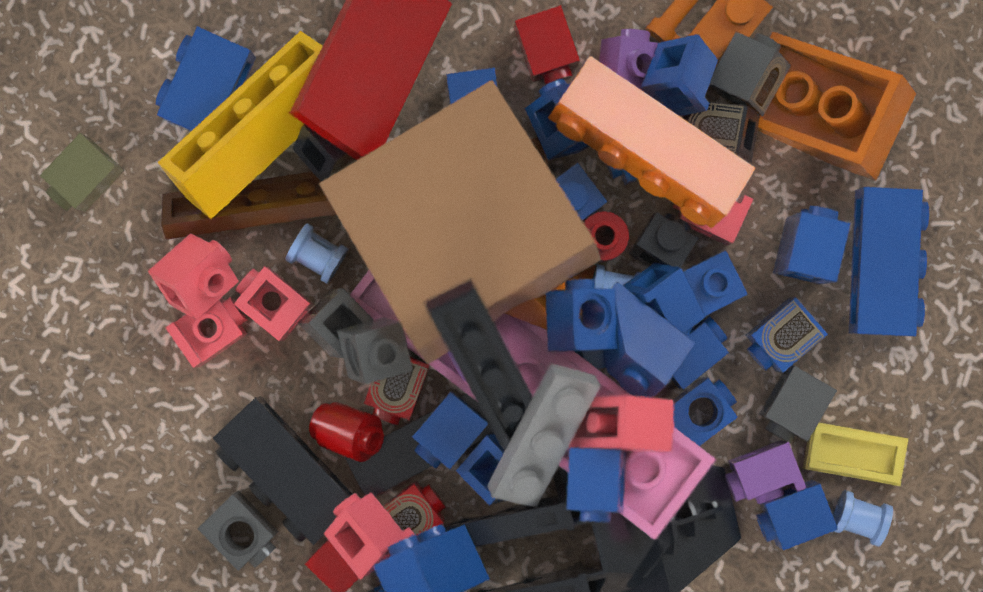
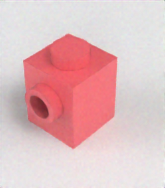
M191 233L148 270L168 303L196 320L239 282L229 266L232 258L227 250L215 240L207 242Z

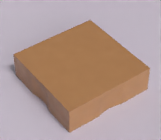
M493 80L319 183L411 342L427 364L448 353L449 350L427 312L424 304L425 301L472 279L495 322L511 308L544 295L601 260L594 239Z

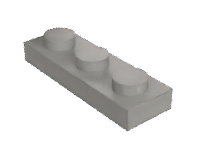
M550 363L487 485L493 498L537 507L601 387L595 375Z

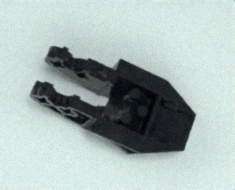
M716 465L709 469L656 540L619 512H611L610 522L580 521L579 510H567L568 472L564 469L555 471L553 475L557 495L540 499L537 507L519 504L490 515L465 517L443 525L446 532L465 525L476 547L566 528L569 531L575 529L574 526L591 522L602 569L584 567L580 561L575 562L568 569L539 576L524 577L522 581L492 589L483 587L470 590V592H680L741 539L730 489L725 478V468Z

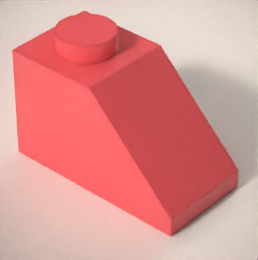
M626 395L595 397L568 449L590 448L631 452H672L674 400Z

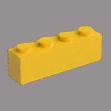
M302 31L297 33L157 162L185 198L210 219L227 206L235 196L295 142L304 125L301 121L290 115L289 112L323 46Z

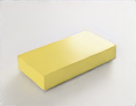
M818 423L810 439L807 441L803 469L900 486L908 438Z

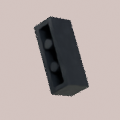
M262 396L255 397L213 437L220 446L215 451L219 458L233 471L236 472L241 468L253 481L249 485L253 494L267 507L274 503L286 516L282 521L283 525L300 542L307 538L314 545L324 536L323 533L337 518L333 513L334 509L349 496L353 495L347 486Z

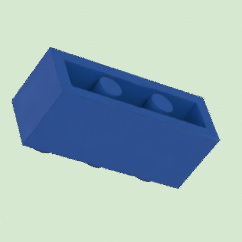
M862 187L855 190L848 334L916 336L917 327H922L925 317V303L923 298H918L919 279H924L926 275L927 254L925 250H920L921 230L925 231L929 223V204L922 201L923 190Z

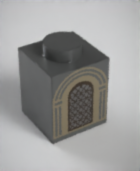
M735 32L714 70L709 85L726 100L740 106H748L763 116L791 65L780 54L781 45L773 39L760 33H755L752 39Z
M344 288L331 289L298 324L330 357L343 358L337 330L374 319Z

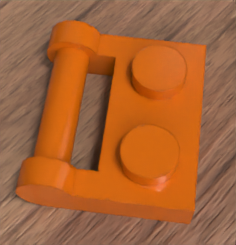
M674 0L660 18L654 17L645 28L646 31L650 32V35L658 42L681 38L674 30L698 0ZM717 0L688 36L699 34L718 59V65L735 32L750 37L773 6L765 0Z

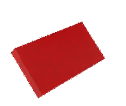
M346 0L289 114L357 161L383 146L394 127L452 3L449 0Z

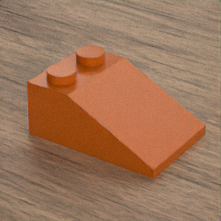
M772 32L770 38L781 45L779 52L791 67L763 116L760 115L757 131L833 166L876 181L916 96V92L902 74Z

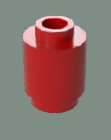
M606 211L597 212L584 221L583 224L596 243L601 258L598 262H609L621 255L626 249L629 241V231L626 223L618 215ZM607 227L611 229L614 236L611 244L601 245L596 241L595 233L598 228Z
M340 402L321 404L314 411L310 420V435L317 441L320 447L358 462H365L375 455L382 447L384 441V432L379 417Z

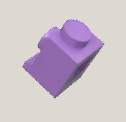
M622 29L621 36L601 40L599 62L645 92L641 86L658 43L649 41L650 32Z
M779 440L728 460L732 472L725 474V478L736 502L742 499L750 500L755 498L757 504H762L774 500L785 494L782 487L789 485L791 489L797 492L807 488L790 444L787 441Z

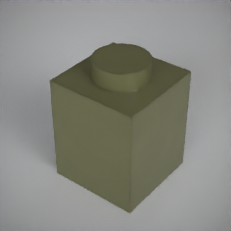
M79 133L40 176L50 185L45 192L61 208L68 211L71 207H74L77 210L86 212L125 170L90 137Z

